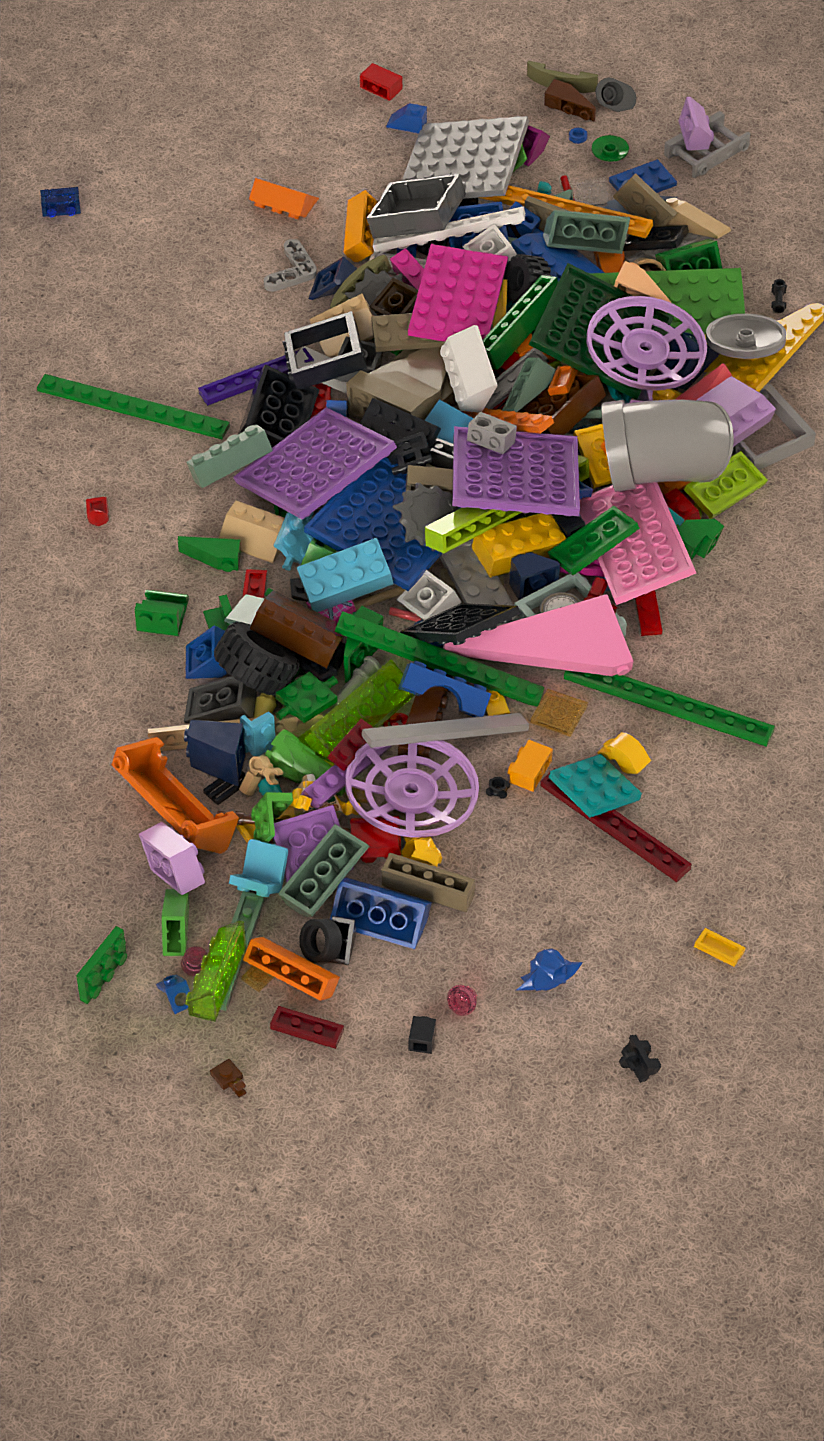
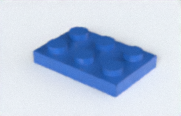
M658 159L609 177V182L617 191L622 183L630 179L635 173L656 193L677 186V181Z

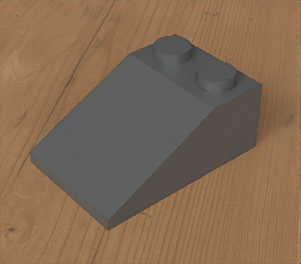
M233 676L190 688L184 722L190 723L191 720L216 722L237 720L242 715H245L247 718H253L257 691L251 687L249 688L241 681L239 682Z

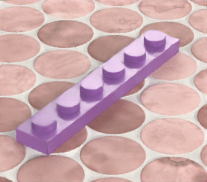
M391 746L379 748L375 752L381 757ZM368 756L358 764L352 779H355L373 763ZM333 765L304 789L301 795L311 798V806L318 810L345 787L347 769L343 771L338 766Z

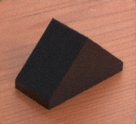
M332 916V921L339 927L342 945L339 954L331 962L349 965L356 938L355 919Z

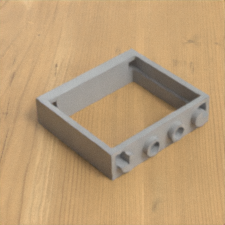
M770 383L765 385L759 393L763 394L776 408L775 414L797 438L757 456L743 441L735 445L732 453L735 455L742 451L758 470L814 446L816 433Z

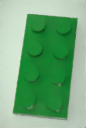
M612 506L548 551L550 559L559 562L560 566L571 575H575L640 528L636 521L617 507Z

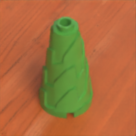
M286 729L282 730L272 741L271 745L273 747L271 751L267 749L265 753L273 767L280 768L283 771V775L279 776H284L299 784L305 775L313 774L317 780L332 767L317 756L314 750L302 743L299 738ZM346 787L340 790L336 796H343L346 792Z

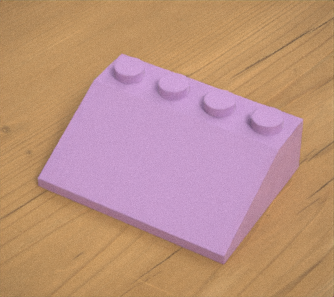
M732 376L697 399L698 401L715 402L725 409L733 427V447L770 422L776 410L763 394Z

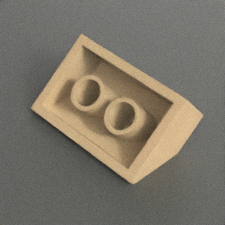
M363 294L309 319L310 323L313 324L352 311L358 326L360 340L367 342L374 338L371 316L374 315ZM349 332L320 341L319 343L325 355L330 358L338 356L345 337H349Z
M235 501L225 516L219 538L240 539L241 552L274 563L281 551L273 545L285 518Z

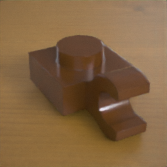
M230 1059L210 1070V1075L223 1090L230 1087L238 1098L247 1093L243 1089L246 1085L241 1080L243 1079V1074Z

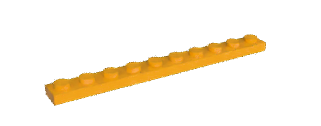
M508 185L505 196L479 197L494 202H502V204L510 206L516 201L525 207V200L530 196L572 212L630 217L627 234L646 238L653 227V220L510 185Z

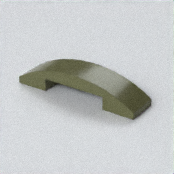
M527 62V76L540 85L549 87L551 82L556 79L571 84L580 93L596 91L598 74L581 71L579 75L546 69V64Z
M384 254L378 256L355 270L335 293L330 308L350 300L345 295V292L355 291L356 283L364 280L366 268L374 274H379L383 270L388 273L392 267L387 256Z

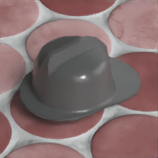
M608 77L603 78L596 86V98L604 107L616 112L634 108L637 97L634 89L628 84Z

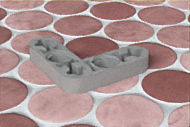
M289 239L284 243V252L293 267L267 275L264 278V288L267 291H278L316 277L317 268L300 241ZM299 258H301V259H304L305 261H303V262H297L296 260L299 259ZM288 276H293V277H295V278L292 279V280L286 279V277H288Z

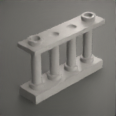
M718 111L709 117L710 130L713 133H722L731 142L725 145L714 137L711 144L718 149L712 153L707 149L696 150L704 156L697 161L684 151L686 146L683 135L680 133L665 142L664 156L668 159L673 156L681 157L693 166L692 177L696 178L699 175H705L709 169L740 151H746L750 145V133L746 132L738 137L724 126L725 114Z

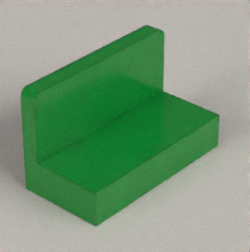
M227 594L218 596V608L203 611L209 629L215 625L226 631L230 625L224 621L232 611Z

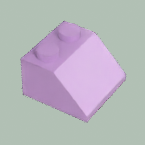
M686 97L678 120L687 151L709 149L710 143L714 139L713 131L709 127V117L706 115L704 107L691 97Z

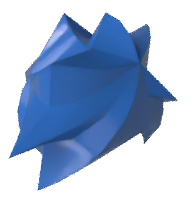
M544 949L537 952L535 958L530 961V973L521 977L524 983L516 990H550L560 984H565L566 980L576 973L583 962H570L557 950Z

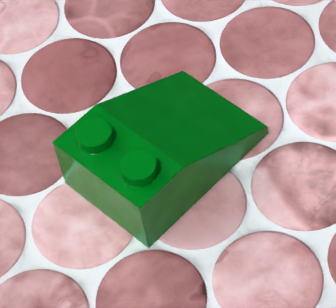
M361 606L357 612L352 613L354 616L384 626L383 616L364 606ZM347 637L344 652V676L346 683L351 679L354 669L359 668L364 663V658L366 656H373L379 648Z

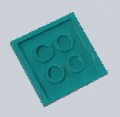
M602 754L552 770L549 778L589 818L639 801L642 795Z

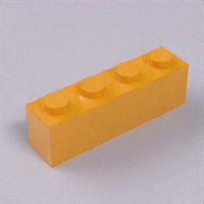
M366 190L349 199L347 204L343 252L353 262H360L374 253L372 246L374 239L367 217L377 204V200Z

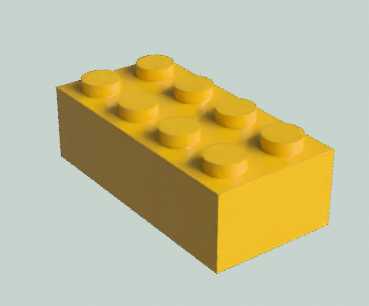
M540 513L495 526L474 537L471 548L489 577L509 573L511 558L520 554L531 552L550 559L548 551L567 538L551 514Z

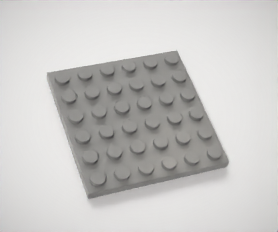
M528 116L424 124L419 132L402 181L460 174L466 194L464 198L505 196L529 125Z

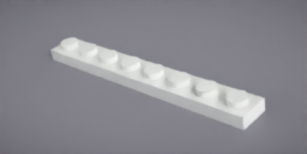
M523 206L449 222L442 231L375 238L372 246L374 253H386L394 248L404 249L413 244L423 245L431 240L442 241L450 236L461 237L469 232L480 233L493 224L499 229L507 224H520L522 221H525L526 213Z

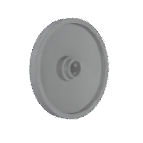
M733 314L718 318L709 324L706 329V342L711 349L725 356L740 359L762 358L777 353L785 346L786 330L778 321L766 316Z

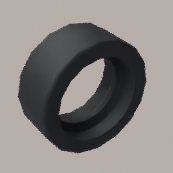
M310 919L302 927L299 936L302 954L311 962H331L339 954L342 945V936L336 923L330 919ZM319 928H321L325 937L322 953H320L316 944V935Z

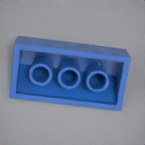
M346 877L338 885L330 920H332V916L355 919L357 933L415 949L428 921L432 902Z

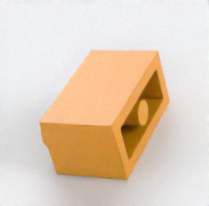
M528 740L524 747L521 746L516 761L511 762L508 768V774L510 775L509 783L534 792L552 762L553 749Z

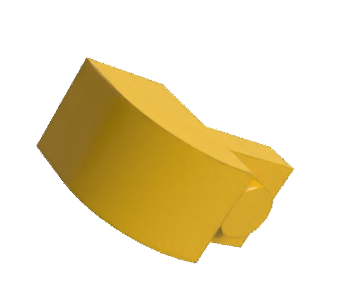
M623 732L616 738L607 740L597 752L606 759H615L625 774H638L651 761L641 743L633 736Z

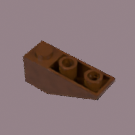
M554 79L545 91V106L563 111L569 115L581 117L583 120L595 121L596 107L571 84Z

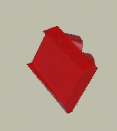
M383 817L375 818L386 825L400 829V825L392 823ZM363 818L350 819L351 834L369 845V848L360 858L363 862L373 863L377 857L387 859L389 853L402 856L401 836L385 832Z

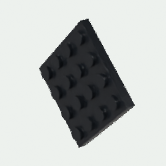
M375 398L371 399L360 422V425L392 441L424 431L430 451L441 430L440 427ZM430 452L424 453L423 457L429 455ZM416 457L405 460V462L407 463L412 460H415Z
M461 603L401 630L400 633L425 641L426 643L439 642V644H446L451 642L453 645H460L465 643L467 638L480 636L484 630L488 631L497 628L499 623L512 621V617L519 615L520 612L518 606Z

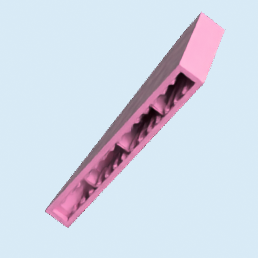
M607 594L499 625L493 630H484L480 636L465 639L466 642L460 645H453L451 642L444 644L445 650L468 658L606 676L625 675L632 670L633 666L632 656Z

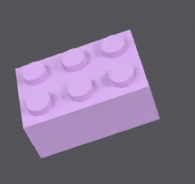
M163 822L139 833L150 869L178 893L184 895L205 883L203 877L205 873L204 868L196 856L198 855V850L183 835L177 834L172 827H168Z

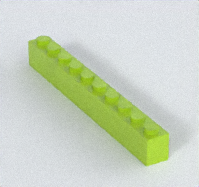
M578 455L579 481L589 478V459ZM470 507L461 508L425 527L426 546L441 553H446L522 512L495 509L483 510Z

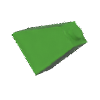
M175 889L165 890L161 916L163 956H186L189 892L181 895Z

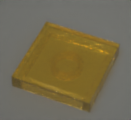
M547 689L531 718V723L571 737L588 706V702Z

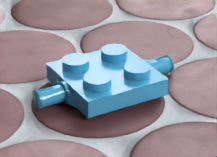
M289 512L286 514L273 546L286 557L282 568H285L287 571L291 570L293 562L301 565L308 546L313 540L312 536L304 532V527L311 520L313 512L304 519H300Z

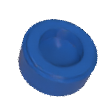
M573 128L569 132V140L577 144L583 143L587 140V131L583 128Z

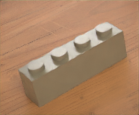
M408 465L405 491L415 490V484L421 483L426 488L438 486L442 491L453 494V469Z
M389 853L381 870L382 886L466 913L475 896V879L393 853Z

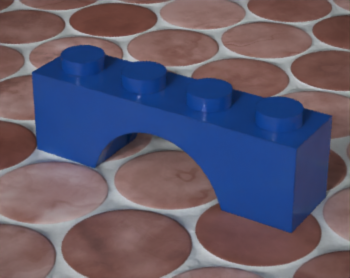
M418 661L407 664L398 689L420 696L430 687H444L455 696L458 703V712L471 717L484 716L491 697V693L486 692V687L475 684L473 687L466 684L467 680L457 676L452 679L446 676V672L439 669H434V671L426 669L427 665Z

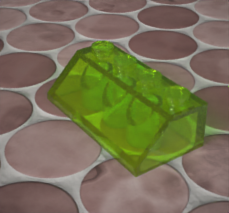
M239 920L219 928L216 936L211 938L209 953L203 956L202 969L200 973L195 975L194 988L186 996L185 1005H188L190 1016L216 1022L246 950L244 921Z

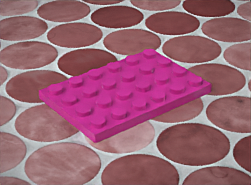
M431 244L410 320L408 336L446 342L449 336L477 325L483 340L492 328L508 263V256Z

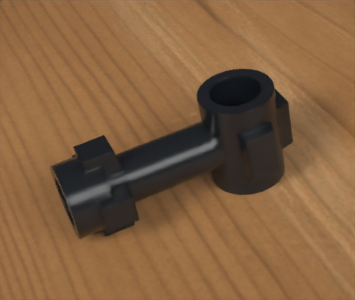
M776 279L774 284H772L771 293L775 296V301H772L771 308H773L775 313H783L786 309L783 295L786 293L787 285L782 279Z

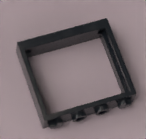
M352 311L284 333L285 341H282L285 349L290 381L292 383L295 382L297 390L367 368L358 326ZM349 332L352 352L298 369L295 349Z

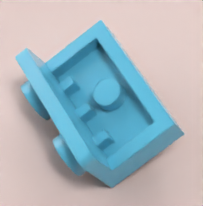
M268 711L252 721L245 715H242L240 723H243L246 753L249 752L254 757L262 755L267 749L271 751L273 747L271 743L276 737L274 715Z

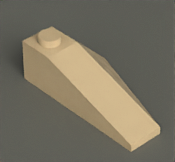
M677 198L666 200V203L677 214L665 226L688 225V233L716 239L731 231L730 227L686 201L677 200Z

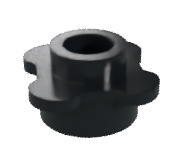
M502 777L491 778L486 794L504 799L507 797L506 791L510 788V783Z

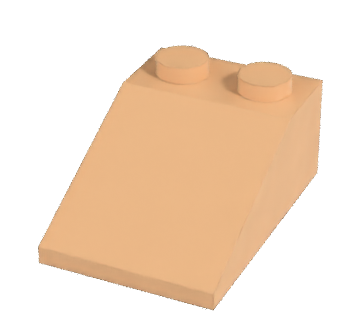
M624 262L615 281V287L632 296L654 297L671 303L644 269L640 268L636 263Z

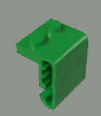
M146 589V600H142V604L136 603L134 609L136 630L179 636L189 601L188 594Z

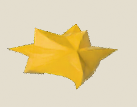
M403 837L406 844L401 851L402 857L438 867V863L442 861V856L431 837Z

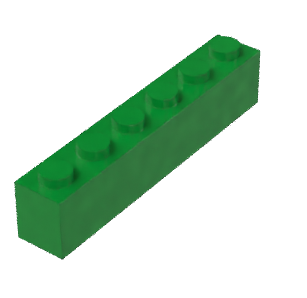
M541 275L484 337L483 343L492 369L498 370L530 333L536 329L558 284L557 277Z

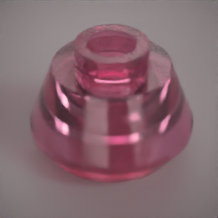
M199 946L188 948L181 958V968L190 976L204 975L212 966L211 956L205 949Z
M456 985L447 994L448 1006L455 1014L467 1016L476 1008L477 994L470 986Z

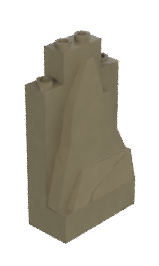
M441 347L403 350L388 364L370 373L362 370L359 371L346 383L348 414L362 420L372 398L422 420L427 418L439 399L454 407L458 403L455 400V394L450 385L448 373L445 370V363L440 354Z

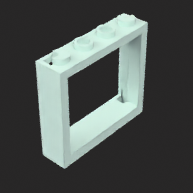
M579 572L575 575L569 574L515 602L514 606H518L521 619L536 615L532 609L540 606L549 595L558 592L565 593L576 588L584 597H587L591 585ZM615 613L623 636H626L627 623L622 616Z

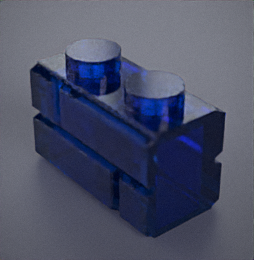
M78 187L40 190L43 217L81 214Z

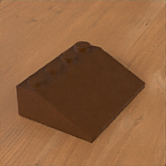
M577 372L569 393L550 396L548 392L549 384L545 390L518 412L552 416L554 424L541 434L565 435L594 406L600 403L606 396V393L597 375Z
M272 590L264 599L250 626L251 630L325 668L328 667L345 637L334 632L337 626L336 621L275 590Z

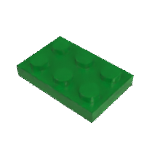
M115 926L76 975L80 1001L88 1004L92 998L96 999L101 992L102 985L105 982H110L113 978L114 970L118 965L122 966L125 963L127 953L123 929Z

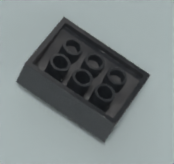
M265 364L256 379L238 434L244 432L249 426L258 425L265 430L269 443L273 448L310 420L320 389L310 386L297 390L295 382L292 383L288 374Z

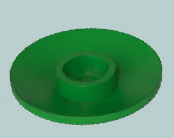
M605 135L597 138L592 143L591 150L598 159L614 162L627 156L629 145L621 137Z

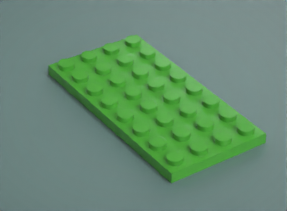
M741 268L645 271L672 304L685 310L695 319L704 335L706 334L707 327L714 320L727 315L745 314ZM619 272L589 274L614 286ZM673 316L674 318L670 326L676 328L683 322ZM689 328L685 331L693 334V332Z

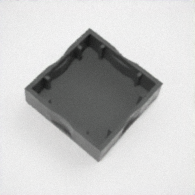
M460 174L390 182L383 192L380 201L374 206L367 217L373 239L444 230L466 195Z

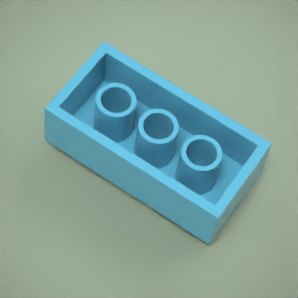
M377 538L297 567L310 606L316 612L393 585L391 572Z

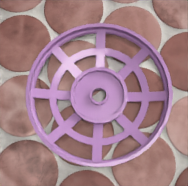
M629 296L611 301L602 306L593 315L587 330V347L598 367L616 381L643 390H666L687 383L700 372L707 353L705 335L695 319L675 304L654 297ZM625 307H646L645 317L621 319L616 310ZM654 308L675 316L683 323L674 329L665 322L654 319ZM609 314L615 324L608 329L605 337L593 333L598 322ZM636 323L644 324L643 328L633 329L631 331L626 326L629 324ZM652 325L665 330L668 334L663 336L657 331L651 330ZM688 328L693 332L697 340L699 352H687L686 344L680 334ZM618 329L624 335L622 343L610 340ZM675 339L679 345L680 352H669V342ZM592 340L603 344L604 352L609 362L603 363L593 349ZM609 347L621 350L623 358L615 360ZM641 347H646V348H648L649 350H648V351H645V350L641 349ZM667 359H680L672 370L664 365ZM687 359H699L694 371L683 378L676 374L682 369ZM630 364L638 368V374L632 373L622 366ZM615 368H616L618 371L622 372L623 374H625V375H627V376H629V377H632V378L637 379V381H633V380L627 379V378H625V377H623V376H620L619 374L615 373V372L612 371L611 369H615ZM656 368L663 373L658 376H646L647 370ZM667 378L674 381L665 384L646 383V381H659Z
M443 740L408 744V755L394 756L382 760L375 752L383 747L370 748L366 743L357 750L355 759L347 767L345 787L348 799L354 809L373 826L398 836L424 838L449 832L467 820L477 803L479 782L474 767L461 751ZM417 745L436 749L450 758L443 765H440L430 759L417 756ZM368 756L375 766L368 773L366 781L362 782L352 779L358 764ZM397 763H407V768L399 769L395 772L388 766ZM416 763L425 765L435 771L429 775L422 770L416 769ZM458 764L467 775L471 789L457 790L455 780L448 771ZM380 771L387 778L385 787L372 784L375 776ZM443 777L448 783L450 791H438L436 781ZM352 787L365 791L366 799L373 810L368 812L363 810L353 796ZM406 790H415L416 792L409 793ZM372 793L384 795L388 803L379 807L374 801ZM471 797L467 811L459 819L455 820L448 816L454 809L458 798ZM437 799H450L448 806L443 812L433 807ZM394 809L406 813V821L394 818L387 813ZM427 812L434 818L415 821V814ZM381 816L392 823L406 826V830L386 825L375 818ZM439 821L447 824L437 829L415 830V827L428 826Z

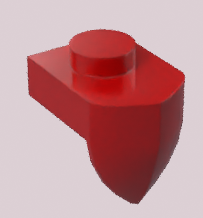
M107 497L86 499L89 523L95 526L106 524L109 521Z

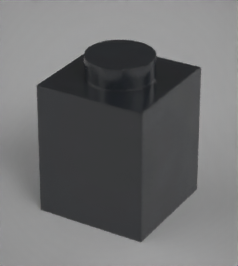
M413 1016L408 1039V1051L432 1054L436 1034V1019L427 1016Z

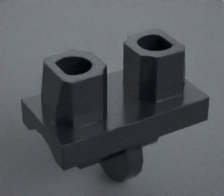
M636 1034L630 1035L629 1043L621 1051L623 1055L619 1060L621 1067L630 1068L631 1071H634L640 1083L647 1081L650 1075L657 1074L661 1068L658 1058L650 1059L648 1057L651 1052V1045L648 1040H639Z

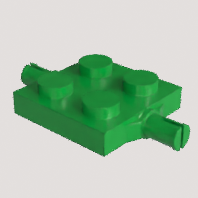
M308 672L276 692V699L283 704L284 708L275 713L277 719L282 720L290 714L306 723L338 702L337 695L330 690L331 687L338 684L337 679L332 676L330 679L322 682L312 673Z

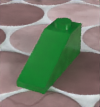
M178 536V550L180 553L225 572L239 570L241 557L240 539Z

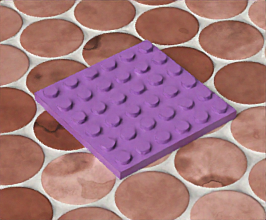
M326 407L272 448V452L255 460L233 478L240 486L294 516L304 519L311 515L318 507L324 505L335 494L340 493L351 482L357 480L364 472L373 468L381 459L389 456L397 447L394 441Z
M454 426L452 506L480 508L483 510L495 509L524 513H543L546 515L579 516L577 436L516 431L515 443L504 454H500L468 441V427Z

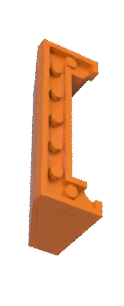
M158 737L117 747L111 765L180 835H183L189 843L192 842L198 849L219 854L228 850L239 817L233 811L226 812L225 815L219 813L214 816L165 767L168 758L161 755L160 747H163L164 743Z

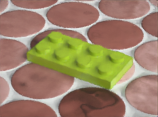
M740 451L730 458L726 469L717 479L706 483L690 482L685 486L684 491L712 519L764 486L768 480Z

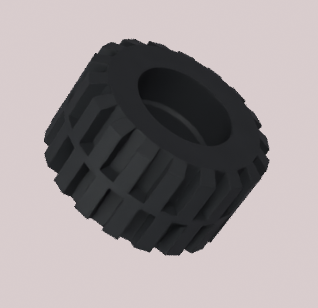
M517 254L508 261L504 280H507V299L515 304L541 275L552 276L550 275L551 269L548 267V262L543 257Z

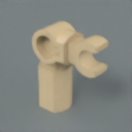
M254 756L249 761L250 769L247 771L239 790L245 795L252 796L262 776L266 777V781L270 785H277L279 782L274 778V774L277 776L283 775V771L280 768H274L267 756Z

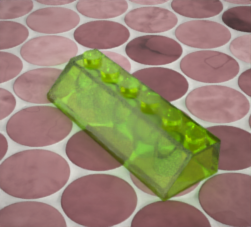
M390 659L298 738L302 743L314 750L315 754L321 759L331 762L327 758L330 752L361 718L373 728H378L415 695L398 689L403 672Z

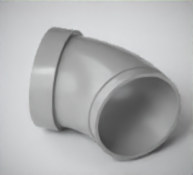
M624 400L602 403L605 447L615 492L636 489L638 484L654 482H711L724 472L730 461L734 444L732 423L725 409L715 402L653 400L625 404Z

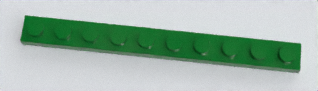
M44 374L37 386V391L221 440H223L230 427V422L48 374Z
M342 611L334 631L413 662L424 663L429 668L442 670L450 676L463 678L469 683L481 685L490 691H497L501 695L528 705L538 707L545 688Z
M568 670L564 673L565 680L767 747L774 733V725L623 675L606 676Z

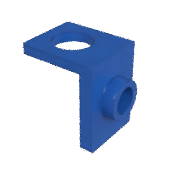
M177 974L167 976L163 981L156 984L158 989L166 993L174 1014L195 1005L187 981ZM178 993L186 994L187 1001L184 1005H176L175 997Z

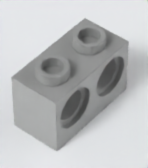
M480 412L469 422L467 440L504 454L515 443L517 426Z

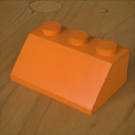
M257 178L254 180L249 197L250 201L255 202L254 206L263 209L269 206L272 207L271 211L279 214L285 211L289 213L288 217L298 220L300 216L305 218L319 199L318 197Z

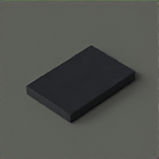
M688 225L652 227L646 238L629 235L625 240L623 251L677 248L689 232Z

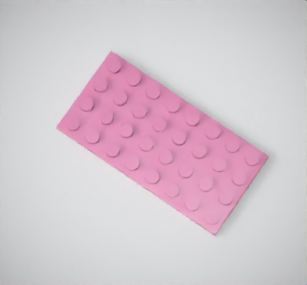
M657 482L638 484L636 489L615 492L612 485L592 493L591 497L580 500L579 513L585 525L612 506H615L636 521L640 528L598 558L616 605L696 574Z

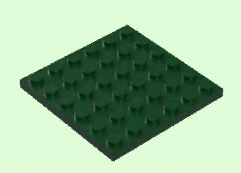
M567 263L528 345L587 375H597L602 383L636 400L642 389L627 386L608 376L593 361L587 347V330L593 315L605 304L632 295ZM625 307L616 310L621 319L645 317L646 307ZM654 308L653 318L671 325L674 317ZM609 314L598 322L593 333L605 337L608 329L615 324ZM636 323L629 324L626 326L631 331L633 329L643 328L644 324ZM652 325L651 330L657 331L663 336L667 334L665 330ZM618 329L610 340L622 343L624 335ZM592 340L593 349L603 363L609 362L605 355L603 344ZM609 347L615 360L623 358L621 350ZM641 347V349H643V350H645V351H648V350H649V349L646 348V347ZM630 364L622 366L624 369L638 374V368ZM615 368V369H611L612 371H614L615 373L619 374L620 376H623V377H625V378H627V379H630V380H633V381H637V379L632 378V377H629V376L623 374L622 372L618 371L616 368ZM650 370L646 371V376L649 375Z

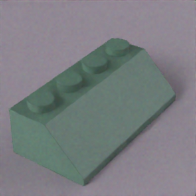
M554 210L546 220L543 237L547 247L622 254L630 217Z
M334 824L278 894L288 907L300 915L313 917L369 848V845Z

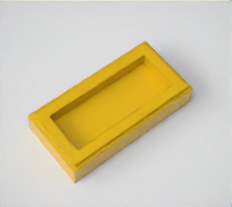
M707 928L703 930L694 943L695 948L735 967L746 949Z

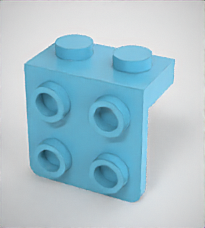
M250 839L247 845L243 873L230 875L229 884L237 886V890L256 891V895L261 897H269L270 894L279 893L283 885L288 849L260 840Z

